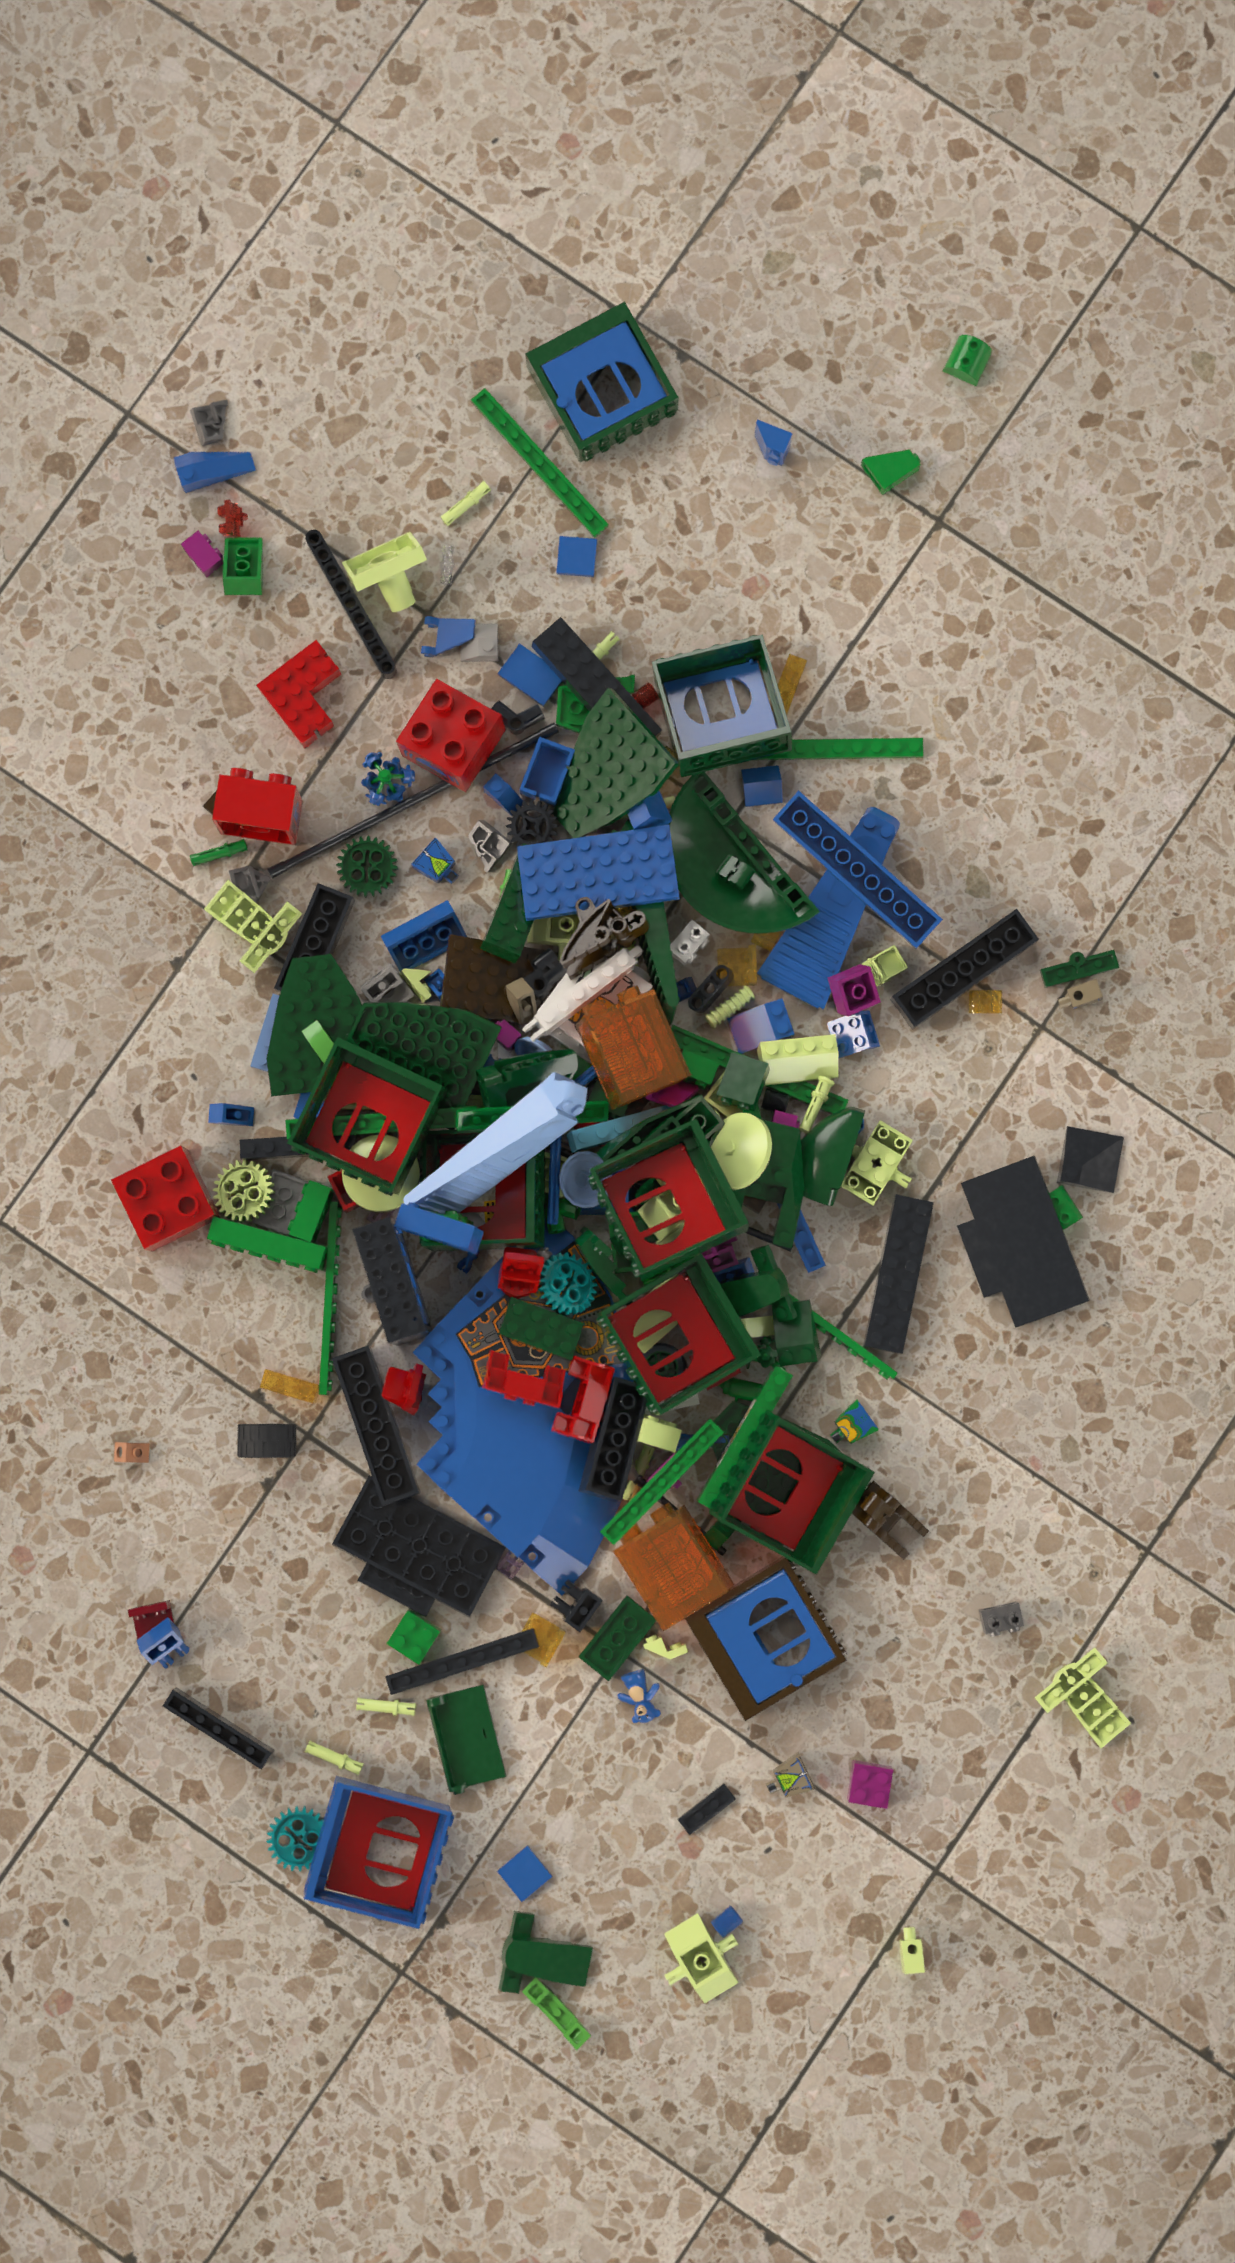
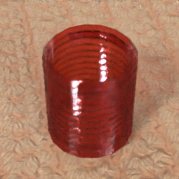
M649 682L631 694L643 709L659 699L658 693Z

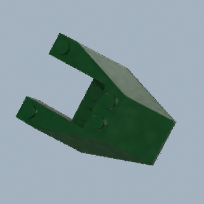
M698 1095L644 1119L610 1140L597 1154L605 1162L694 1119H697L711 1147L725 1122L702 1095ZM675 1144V1145H673V1146H671V1147H669V1148H667V1149H665V1150H668V1149H670V1148H672V1147H674V1146H676V1145H678V1144ZM650 1178L633 1195L635 1198H638L661 1186L655 1178Z
M762 1119L768 1127L772 1139L769 1162L755 1182L745 1188L733 1190L741 1208L744 1196L781 1204L772 1243L792 1248L805 1190L800 1128Z

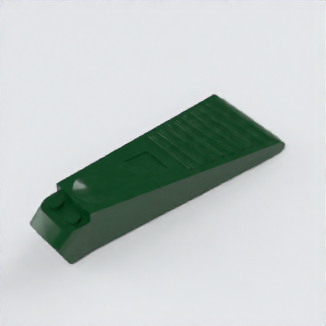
M628 819L620 832L636 829L633 828L631 821ZM664 902L629 906L630 913L634 911L643 912L649 923L648 931L638 937L639 946L643 950L644 964H646L647 973L650 976L649 981L653 985L652 991H654L662 1022L667 1026H671L680 997L678 996V987L676 986L677 979L675 978L674 960H672L673 952L670 947V933L668 932Z

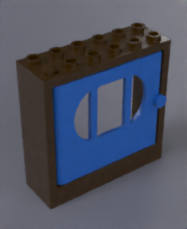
M783 1556L684 1615L686 1622L744 1721H747L847 1661L844 1657L847 1655L844 1647L840 1642L837 1644L834 1640L837 1637L830 1625L827 1627L824 1623L827 1620L820 1608L817 1610L814 1606L817 1602L812 1593L805 1591L804 1587L807 1586L800 1574L798 1576L795 1574L794 1570L797 1569L795 1564ZM784 1567L783 1570L779 1571L778 1573L774 1574L773 1576L769 1577L768 1579L764 1580L763 1582L759 1583L758 1585L754 1586L753 1588L749 1589L748 1591L744 1592L743 1594L739 1595L738 1597L734 1598L733 1600L729 1601L728 1603L709 1613L705 1617L704 1614L708 1613L709 1611L713 1610L714 1608L718 1607L719 1605L723 1604L724 1602L728 1601L729 1599L733 1598L734 1596L738 1595L739 1593L743 1592L744 1590L748 1589L749 1587L753 1586L754 1584L758 1583L759 1581L763 1580L764 1578L768 1577L769 1575L775 1573L776 1571ZM768 1598H781L788 1601V1604L753 1625H749L751 1612L761 1601ZM794 1609L806 1632L769 1655H765L753 1632L788 1610ZM810 1639L808 1652L798 1663L791 1666H779L771 1663V1660L804 1640Z

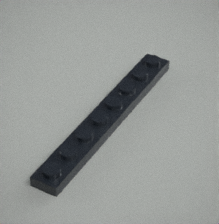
M531 1628L387 1675L385 1678L390 1694L393 1695L538 1648L540 1645L535 1629Z

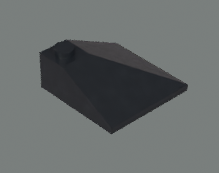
M1067 1126L1057 1183L1114 1193L1124 1137Z

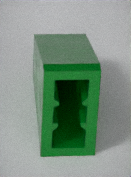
M909 449L865 457L862 459L861 467L879 492L884 495L919 471L921 461L916 453L913 454Z

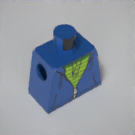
M436 838L429 843L411 864L413 869L436 883L445 878L452 884L459 876L452 870L456 864L454 859Z

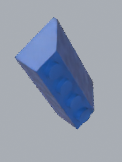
M446 900L381 935V938L401 972L404 968L414 969L447 951L449 935L467 937L449 901Z

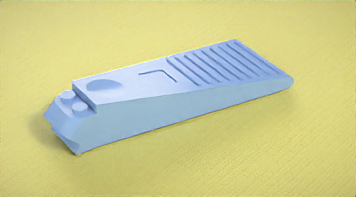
M553 1072L538 1087L404 1197V1204L408 1205L409 1202L420 1205L419 1209L436 1211L438 1214H445V1211H457V1214L576 1125L578 1120L575 1116L583 1111L588 1088L575 1083L572 1079Z

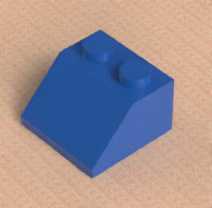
M757 419L754 436L764 459L771 465L782 466L791 446L793 433Z

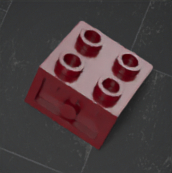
M170 1600L128 1610L129 1618L133 1617L137 1640L166 1618H169L174 1623Z

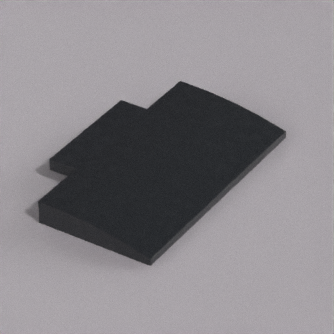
M1035 1155L961 1183L974 1219L957 1225L983 1297L1002 1292L1015 1328L1090 1301Z
M370 1475L332 1543V1546L366 1563L357 1580L358 1582L424 1617H427L436 1600L470 1618L506 1549L500 1543L412 1497L382 1506L373 1478Z

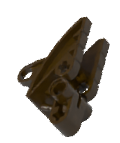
M582 897L577 900L575 905L580 921L578 928L568 941L559 961L563 968L568 967L566 973L570 980L581 975L582 972L593 968L594 964L597 966L604 962L606 958L609 959L614 956L618 945L622 948L630 947L634 943V939L648 931L649 923L641 911H634L622 917L614 908L610 899L595 907L590 898ZM583 902L590 903L587 910L580 909V905ZM612 934H613V936H614V938H615L614 941L611 939V935H612ZM606 945L613 946L610 947V951H607L605 948Z
M874 1480L867 1485L852 1512L862 1524L903 1560L910 1553L888 1534L895 1524L902 1518L921 1536L924 1537L929 1532L896 1498L886 1492Z

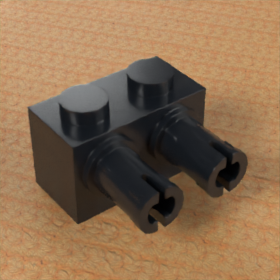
M567 1579L565 1584L569 1588L563 1585L561 1590L573 1597L574 1603L569 1605L556 1595L553 1599L558 1604L551 1601L549 1606L563 1614L562 1619L564 1622L578 1632H581L603 1600L588 1588L580 1589Z

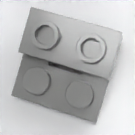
M391 963L360 986L370 1002H406L414 996V993ZM392 987H394V989H392L390 992H388L385 996H382V995L385 994L388 990H390Z

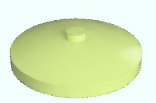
M736 1113L723 1120L725 1122L724 1126L711 1145V1149L732 1190L745 1188L755 1182L765 1170L771 1156L772 1139L768 1127L761 1119L748 1113Z
M378 1135L360 1140L350 1151L368 1158ZM385 1135L374 1160L379 1161L388 1157L395 1150L398 1138ZM416 1158L399 1195L393 1193L390 1196L378 1191V1186L373 1188L361 1183L362 1179L359 1177L356 1180L344 1175V1170H342L343 1185L349 1197L357 1205L374 1212H388L401 1207V1204L404 1203V1197L418 1186L420 1175L419 1164Z

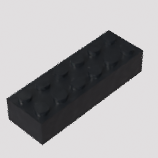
M317 883L274 989L276 992L281 993L293 958L326 954L333 955L355 902L352 896Z
M612 1377L608 1391L609 1396L603 1409L604 1415L599 1422L594 1443L590 1445L579 1492L612 1502L622 1501L646 1410L645 1404L648 1403L646 1398L641 1397L636 1390L637 1383L619 1377Z

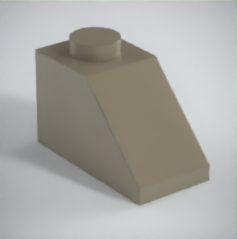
M520 978L506 985L508 1001L522 1026L533 1020L537 1013L534 990L523 978Z

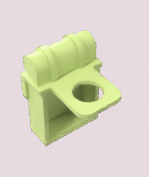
M895 945L872 958H868L866 962L862 963V965L871 967L876 987L890 981L891 978L908 968Z

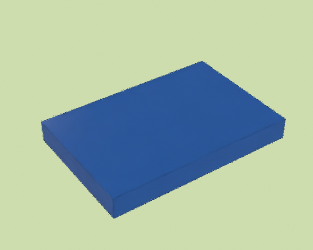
M520 643L497 673L498 676L543 707L562 683V680L543 659Z

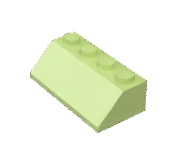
M835 1034L759 1043L757 1048L759 1061L769 1063L770 1068L764 1086L818 1080L819 1076L829 1079L838 1078V1047Z

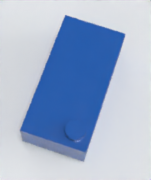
M660 791L654 796H648L643 800L642 804L639 806L635 805L627 813L634 829L663 826L672 821Z
M409 1202L408 1205L401 1204L394 1226L405 1232L477 1254L484 1233L477 1227L419 1209L420 1205Z

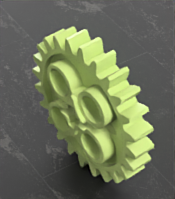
M236 1160V1166L229 1163L230 1169L222 1168L224 1175L218 1174L220 1181H214L218 1188L213 1189V1191L217 1192L213 1199L219 1200L215 1205L221 1207L219 1210L221 1213L226 1212L225 1217L230 1218L232 1216L234 1221H237L239 1218L240 1222H244L246 1217L247 1221L251 1222L252 1216L258 1219L259 1212L265 1214L264 1207L270 1208L267 1202L274 1200L269 1197L270 1194L275 1193V1191L270 1189L275 1184L268 1182L272 1179V1176L266 1175L268 1170L262 1169V1165H256L254 1161L249 1163L247 1160H243L241 1164L240 1161ZM251 1174L250 1181L245 1182L246 1175ZM234 1183V1189L229 1192V1185ZM258 1190V1198L253 1199L254 1192ZM242 1199V1206L237 1208V1202Z

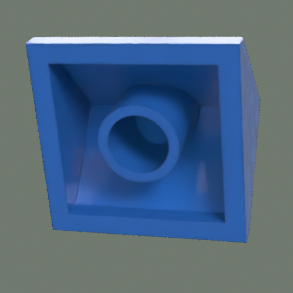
M779 765L741 769L745 807L783 803L782 778Z

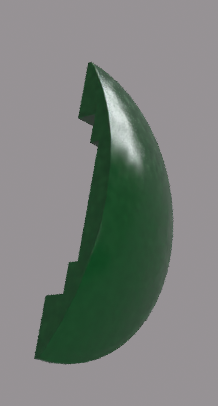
M705 772L692 775L677 794L669 813L672 821L667 824L670 826L678 890L685 900L697 912L713 923L730 930L751 934L775 933L787 930L810 920L820 913L798 884L794 883L789 875L784 872L738 816V813L729 804L724 794ZM727 855H732L739 859V862H744L755 870V873L742 891L733 887L731 883L721 880L715 874Z

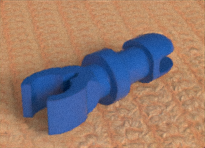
M467 1252V1257L458 1263L457 1268L467 1274L472 1268L473 1260L478 1258L477 1254Z

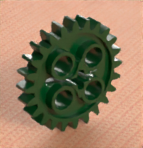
M369 835L366 841L363 840L362 836H360L359 842L352 839V846L346 843L348 849H341L344 855L337 857L342 862L336 864L338 868H341V870L337 871V874L343 875L339 879L340 882L346 881L344 888L351 886L349 890L351 894L357 890V896L359 897L363 892L365 898H367L368 893L375 897L376 891L382 894V888L389 890L386 884H394L391 877H397L393 871L398 870V866L393 865L398 860L392 858L395 852H389L391 849L390 845L384 847L385 841L382 840L378 843L377 837L371 841ZM369 850V864L371 867L368 868V883H365L366 870L363 866H366V851ZM356 853L363 854V858L360 861L353 859ZM375 854L382 855V859L379 862L372 860ZM355 872H361L362 877L359 880L352 878ZM375 872L381 874V878L377 881L371 879L372 874Z

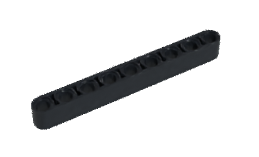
M316 529L309 530L305 535L308 548L379 673L385 679H392L397 673L392 657L322 534ZM312 538H319L317 543H310ZM327 553L328 557L326 559L319 558L321 554ZM331 569H336L337 573L331 576L328 574ZM340 585L347 586L346 590L342 592L338 591L337 588ZM349 601L356 602L355 606L352 608H349L346 605ZM358 617L365 618L364 622L361 624H358L355 621ZM368 633L374 634V637L370 640L364 638ZM381 649L383 653L380 656H375L374 651ZM390 665L392 666V670L390 672H384V666Z

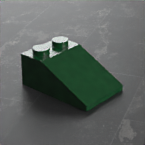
M810 1299L792 1302L798 1316L783 1322H778L772 1307L776 1350L780 1367L817 1362L821 1356Z

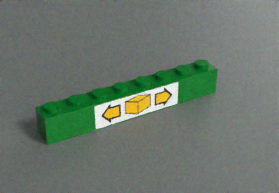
M773 1365L696 1500L709 1508L711 1502L717 1498L722 1483L726 1482L729 1477L731 1467L736 1465L739 1460L740 1451L747 1446L751 1432L756 1430L760 1416L766 1410L773 1412L793 1375Z

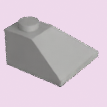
M475 624L474 639L461 644V662L499 661L498 624Z

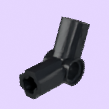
M500 700L491 708L501 714L504 726L514 735L521 734L525 729L545 719L538 704L518 714ZM514 721L521 722L519 728H513L511 724Z

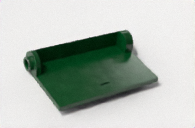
M484 1684L426 1699L449 1792H453L454 1795L465 1792L464 1789L468 1786L507 1777Z

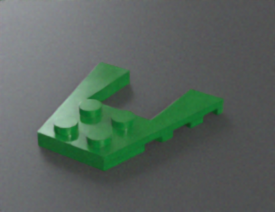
M634 674L626 677H615L631 695L634 694ZM566 685L559 686L556 726L580 734L589 710Z

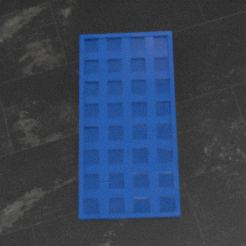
M669 825L517 846L526 921L577 914L575 905L577 900L582 897L590 898L595 907L610 899L614 908L679 899ZM583 902L580 905V909L587 910L590 903Z

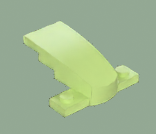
M229 880L224 883L204 908L211 916L252 944L239 961L253 973L258 970L269 955L277 952L283 946L288 935L287 932L302 915L299 910L289 902H286L275 917L272 918L263 908Z
M1093 1648L1077 1663L1061 1667L1054 1675L1053 1683L1038 1694L1035 1699L1047 1714L1065 1700L1089 1735L1100 1748H1103L1128 1727L1131 1722L1091 1679L1095 1673L1108 1663L1097 1649Z

